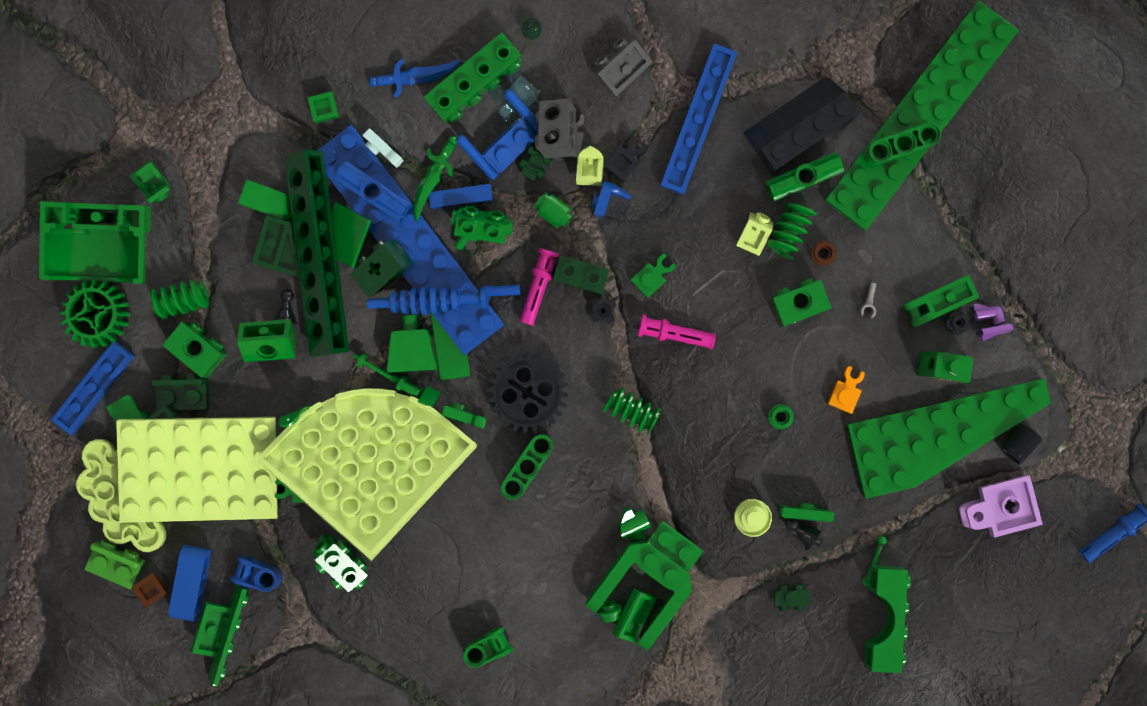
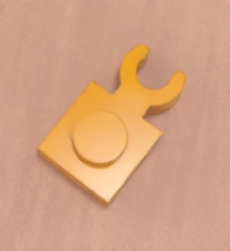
M847 366L843 373L844 383L836 381L827 404L852 414L862 391L855 387L857 383L864 379L865 373L859 371L857 378L853 379L850 376L852 367Z

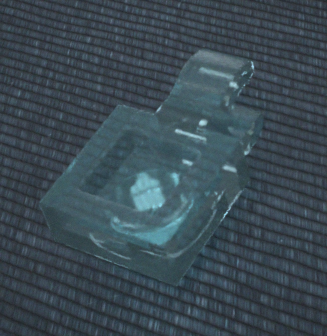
M522 76L510 87L527 108L540 95V91ZM508 101L499 110V115L507 121L516 109Z

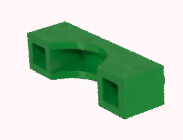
M870 565L869 591L882 599L887 611V619L882 631L874 638L865 642L864 666L871 672L902 673V666L906 662V654L903 647L904 640L907 639L908 634L907 626L905 625V615L909 612V602L906 598L911 579L908 570L901 567Z

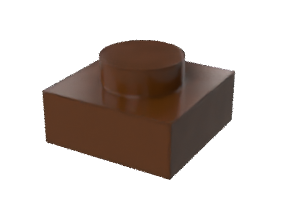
M156 572L151 573L131 587L145 608L169 593Z

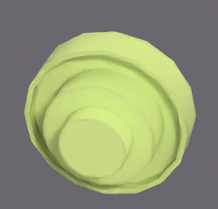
M747 499L736 507L734 523L737 529L744 535L750 537L760 536L770 528L772 513L769 507L762 501Z

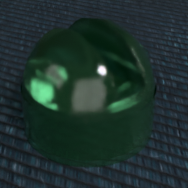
M529 18L523 22L522 34L525 38L535 40L541 35L542 26L537 19ZM535 23L537 24V26L533 27L528 32L525 30L529 26Z

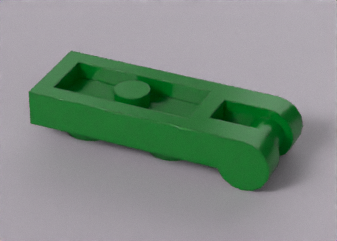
M966 275L903 304L905 311L909 312L912 318L910 322L914 328L978 299L979 295L970 276ZM924 304L928 312L921 315L918 306Z

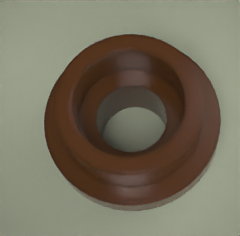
M819 241L811 248L810 255L813 262L817 265L827 266L835 260L836 249L829 241ZM820 249L827 251L826 258L819 256Z

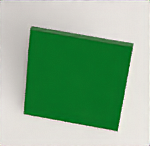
M335 202L331 214L337 260L354 268L371 220L339 202Z

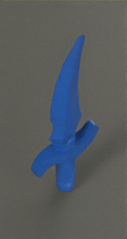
M401 59L395 65L394 74L377 76V78L371 77L368 83L371 87L396 84L397 90L393 96L397 98L402 93V85L408 84L412 86L415 83H428L442 78L452 72L461 63V60L458 59L438 66L413 67L408 71L400 72L401 66L404 64V60Z

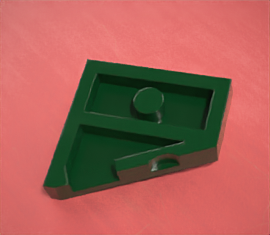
M266 215L252 264L299 277L291 222Z

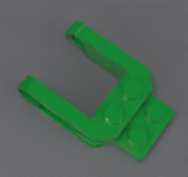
M661 520L647 540L634 541L627 544L591 593L585 606L596 613L631 565L636 563L642 571L667 589L672 590L649 621V627L643 633L640 640L636 641L637 645L647 651L692 592L689 570L703 553V550Z

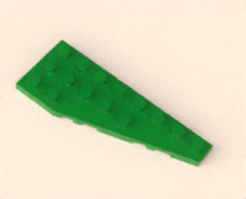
M1033 380L846 424L863 498L868 499L914 488L1051 404L1046 380Z

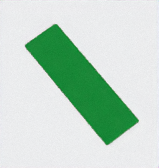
M431 313L440 379L449 380L469 377L468 355H463Z

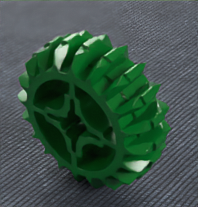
M93 279L91 283L86 280L83 281L82 287L74 285L73 290L75 293H65L69 301L60 302L63 306H66L65 311L59 312L60 315L66 316V319L60 322L61 325L69 326L65 333L68 335L73 334L72 340L74 342L80 341L81 346H88L90 344L91 348H98L100 344L102 347H106L109 343L108 340L115 343L117 341L115 334L120 336L125 334L121 326H129V323L124 321V317H130L131 313L124 312V308L129 307L130 304L128 302H121L126 295L124 293L117 294L119 288L114 285L110 287V283L107 281L100 283L99 280ZM95 293L105 296L111 305L102 306L99 299H96ZM82 302H84V307L82 311L79 312L80 305ZM96 310H103L101 312H98V314L95 315V318L88 317L94 314ZM112 315L111 322L107 327V318ZM80 322H88L91 328L95 330V335L87 332Z

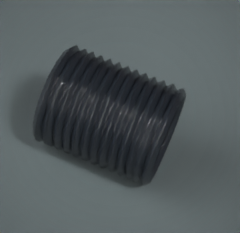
M1020 423L1010 434L1009 438L1001 444L1000 450L1015 463L1022 465L1025 459L1029 457L1028 455L1042 442V438L1032 428L1024 423Z

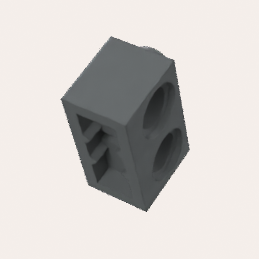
M569 98L539 101V111L536 112V123L539 129L538 135L535 136V146L545 159L575 156L576 109ZM559 114L556 119L551 120L554 115ZM558 138L555 143L550 144L553 139Z

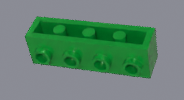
M501 32L425 95L424 99L445 125L449 122L453 124L462 117L464 109L468 106L472 108L482 100L481 95L488 89L490 91L495 90L502 83L501 79L505 75H512L521 67L522 55Z

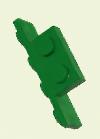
M236 584L230 606L205 601L190 648L191 653L214 657L208 675V680L211 686L217 687L219 680L224 678L226 657L233 650L234 642L232 638L234 631H238L240 627L241 616L239 615L242 606L245 607L248 601V592L245 586Z

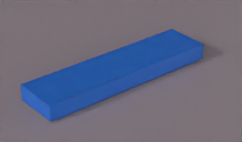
M111 342L51 418V421L69 435H74L131 363L135 355L119 342Z

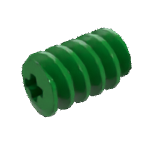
M788 203L785 205L787 212H783L780 215L782 221L776 223V228L779 231L774 230L771 233L775 240H768L767 246L776 254L794 260L789 253L799 251L794 246V243H803V240L798 235L799 233H808L803 228V225H812V222L807 217L808 215L816 216L817 213L803 205Z
M190 279V287H187L184 281H181L180 290H177L174 284H170V292H167L165 287L162 286L160 287V295L157 294L155 289L150 290L152 308L157 317L167 319L170 315L178 316L179 312L187 314L189 309L197 311L199 306L202 309H206L209 306V296L203 280H200V284L197 285L194 279Z
M624 387L617 391L614 390L602 412L605 413L611 408L612 418L621 414V423L630 419L629 428L638 424L637 432L641 433L647 429V437L660 415V408L657 407L651 412V403L648 402L642 407L643 398L639 397L633 401L634 393L630 392L624 396Z

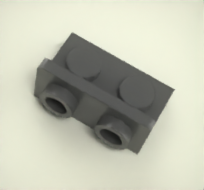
M623 37L617 40L612 46L613 49L607 55L599 57L594 63L595 66L590 70L593 75L599 77L614 96L623 91L653 63L639 43L630 37Z

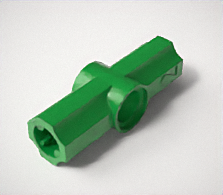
M833 152L765 181L766 190L769 197L775 202L843 173V163L837 152ZM800 171H806L810 175L809 183H803L799 179Z

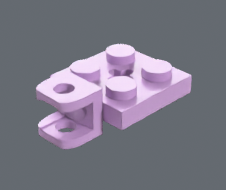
M1023 475L978 487L981 500L977 499L966 502L958 508L964 527L975 530L989 528L990 535L994 538L1043 525L1030 475ZM1007 500L1016 503L1011 513L1005 509Z

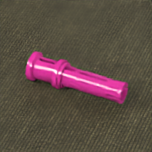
M542 248L538 250L540 255L536 267L532 268L531 271L534 277L519 319L520 322L534 326L548 280L551 281L554 277L552 272L556 259L560 257V254Z
M645 314L641 316L637 336L647 335L656 337L658 341L671 339L710 349L714 347L715 333L712 334L669 324L670 322L667 319L660 321L647 318Z

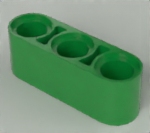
M925 123L881 138L865 149L864 159L871 166H880L927 150L938 143L941 138V130L936 124ZM922 131L930 133L931 142H925L922 139ZM898 139H902L907 143L906 151L898 148ZM874 147H878L882 150V159L874 157Z
M538 434L531 440L503 481L501 491L507 499L516 500L522 496L553 449V441L548 435ZM543 438L547 440L549 449L545 452H538L535 449V441L537 439ZM523 460H531L535 465L534 471L531 473L523 472L520 467ZM509 481H516L520 485V491L516 494H511L507 491L506 484Z

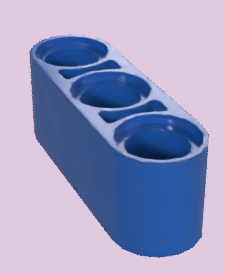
M183 545L178 559L169 606V617L196 622L201 609L209 568L210 549Z

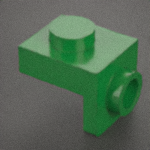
M151 160L130 174L129 177L146 196V201L149 204L153 201L158 203L169 195L170 183Z

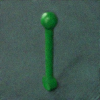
M884 536L877 538L878 546L871 563L873 566H876L882 547L887 543V539ZM870 569L867 576L863 578V584L868 587L870 580Z

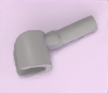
M870 283L866 301L859 307L861 316H863L866 307L871 308L870 318L876 315V308L873 306L876 283Z

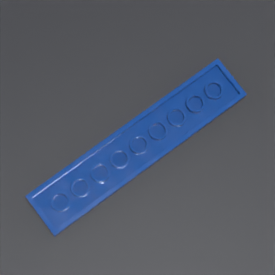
M352 124L317 150L324 153L326 175L351 208L358 214L371 220L368 230L379 243L382 240L388 242L395 239L413 261V264L402 275L412 288L418 289L419 296L421 287H428L429 295L431 287H437L439 295L441 288H447L449 294H451V289H458V292L461 294L480 293L421 214L419 220L415 221L414 205L375 154L365 146L366 142ZM345 161H348L411 203L408 212L400 222H397L334 180L336 172ZM370 186L368 188L367 196L369 198L378 195V186ZM481 303L461 304L458 310H453L450 305L449 311L446 312L442 311L440 305L439 313L433 314L463 355L468 354L504 326V323L492 307L488 305V308H482Z

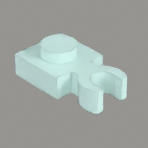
M370 128L364 133L363 137L368 141L365 144L366 147L375 155L380 152L396 168L400 166L404 160Z

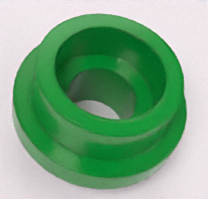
M784 404L773 406L768 413L769 423L776 429L788 428L794 419L793 411ZM779 412H783L785 415L784 420L781 422L776 419V415Z
M605 601L597 611V616L601 618L602 622H614L620 618L622 607L620 604L615 603V601Z

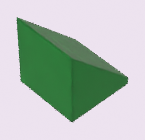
M426 386L418 402L434 408L441 392Z

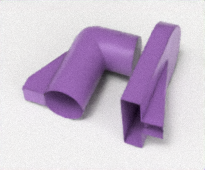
M972 305L976 321L992 318L995 326L982 329L978 333V337L981 338L982 342L996 335L1014 330L1012 324L1000 325L1006 321L1003 311L999 306Z

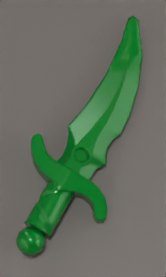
M455 136L448 138V142L445 143L439 156L433 155L430 148L427 149V156L433 163L427 168V174L422 178L415 195L414 218L416 222L419 220L428 196L440 181V174L443 168L447 169L450 177H453V168L447 160L455 148L454 145L457 144V137Z

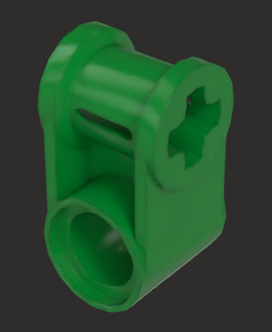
M497 627L469 642L464 650V662L472 668H477L511 653L514 648L508 644L503 633L504 627ZM473 648H477L482 652V657L474 660L469 657L468 652Z

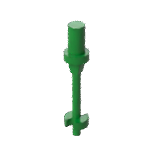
M363 353L361 357L354 354L352 357L358 361L356 365L359 368L366 365L397 384L395 389L398 391L403 390L415 398L420 394L422 389L408 382V378L402 376L400 379L367 361V354Z

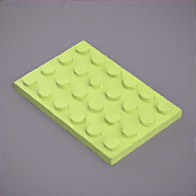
M276 417L118 419L116 421L120 523L278 518V498H275V494L278 493L277 484H275L277 478L256 459L276 439Z

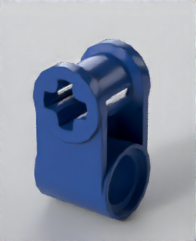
M238 555L237 560L239 562L235 575L231 576V582L262 592L271 591L281 585L283 573L280 568L261 562L253 557ZM265 573H270L273 576L274 581L272 585L266 583L264 579Z

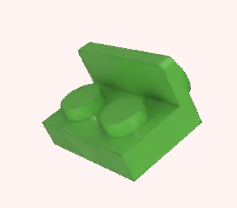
M102 539L92 543L90 549L93 551L84 570L131 590V587L136 584L146 560L139 558L140 554L129 549L123 551L116 548V544L109 540Z

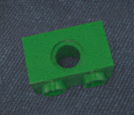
M813 278L799 282V288L793 291L786 287L774 292L776 297L771 298L770 302L780 327L832 309L821 280L814 282ZM797 294L805 298V305L802 309L794 305V297Z
M291 319L246 322L239 325L237 344L244 362L293 359L296 353L297 338Z
M193 321L191 323L181 322L162 346L201 378H209L228 354L222 350L224 346L214 338L209 340L203 335L204 329ZM196 341L202 347L198 355H195L192 351V346Z

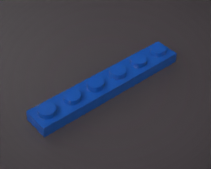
M715 43L713 44L660 187L681 195L685 194L736 58V51Z

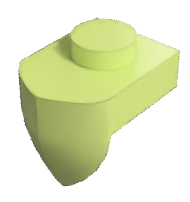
M588 146L580 151L576 174L577 185L602 186L604 158L598 149Z

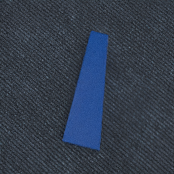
M491 184L435 191L429 195L431 209L494 202Z

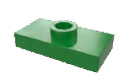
M799 503V507L779 505V514L783 518L824 522L834 521L833 511L816 509L815 504Z
M634 588L612 634L617 638L635 643L657 597L651 593Z

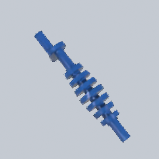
M484 285L480 293L467 294L459 293L458 289H451V294H449L447 288H441L439 295L438 288L431 287L429 295L428 287H421L420 296L417 288L410 290V296L408 290H402L400 297L397 291L391 292L389 298L367 299L368 309L389 308L392 313H398L400 307L403 314H408L411 308L412 314L417 315L420 308L422 315H429L430 306L433 314L439 313L440 305L443 312L449 311L450 305L453 310H458L461 304L481 303L482 308H488L491 296L520 295L521 288L520 285Z

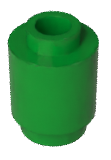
M547 192L539 198L534 206V209L538 211L537 214L556 229L560 226L564 228L573 217L570 214L571 207L554 194L549 195Z

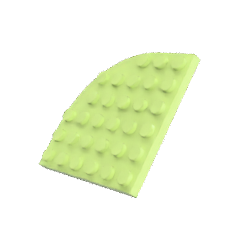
M358 389L336 394L331 399L311 406L300 415L297 422L287 427L256 459L372 561L475 450L477 444L431 406L419 403V399L415 397H408L398 394L396 391L386 389Z

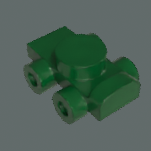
M531 145L527 154L531 155L530 159L523 158L519 166L523 168L521 174L534 182L536 177L541 179L546 171L542 169L544 164L549 166L554 158L545 159L541 152L534 145Z
M779 584V590H774V606H779L780 611H789V606L794 607V610L801 611L804 610V605H810V590L804 589V584H794V590H789L788 584Z

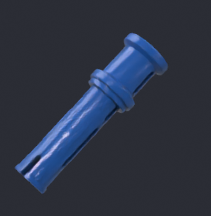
M1138 503L1135 505V509L1125 517L1120 516L1116 521L1117 524L1080 549L1078 551L1079 554L1090 564L1127 536H1135L1136 531L1147 524V509Z

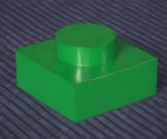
M332 91L307 97L315 124L340 118Z

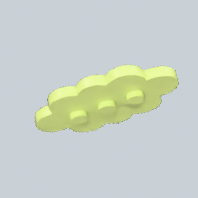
M106 439L90 441L82 451V460L87 469L78 476L76 481L78 493L84 499L89 500L88 511L90 516L95 521L103 523L104 535L112 543L123 544L131 541L138 550L143 552L159 549L166 539V530L162 522L120 523L117 449Z

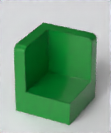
M126 395L106 407L116 425L118 419H147L150 417L147 411H139L130 395Z

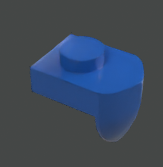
M604 181L600 195L595 194L592 201L591 209L595 210L594 216L601 219L604 218L610 196L630 200V195L619 186Z

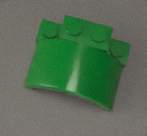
M40 201L39 279L86 281L96 279L99 281L144 284L146 281V232H151V206ZM72 224L73 229H64V226Z

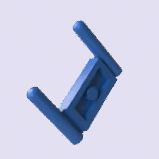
M507 89L504 92V97L522 117L518 118L482 155L464 135H459L456 138V143L490 180H494L500 172L508 167L535 141V136L538 135L539 127L536 123V117L511 89Z

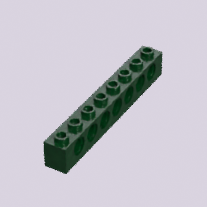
M301 150L285 155L284 162L310 357L348 353L349 344L324 153L317 150Z

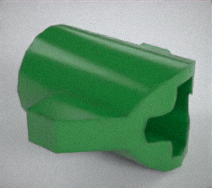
M630 507L624 510L621 519L617 522V527L624 539L641 540L645 538L643 531L651 527L643 509L633 513Z

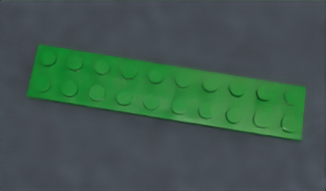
M978 0L824 201L860 229L866 231L927 150L880 166H871L864 159L865 149L876 140L925 123L936 124L942 132L1019 30ZM922 131V139L925 142H931L930 133ZM898 139V148L906 151L907 143L902 139ZM874 147V157L882 159V150L878 147Z

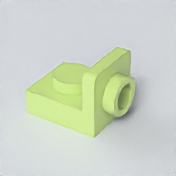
M750 212L748 221L736 246L760 256L773 230L771 219L763 213L758 212L755 214Z

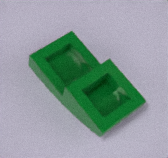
M246 180L238 204L278 219L291 221L289 195Z

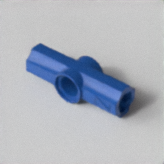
M345 161L336 172L334 180L397 222H400L408 212L411 203L348 161ZM370 186H378V195L369 198L367 196L368 188Z

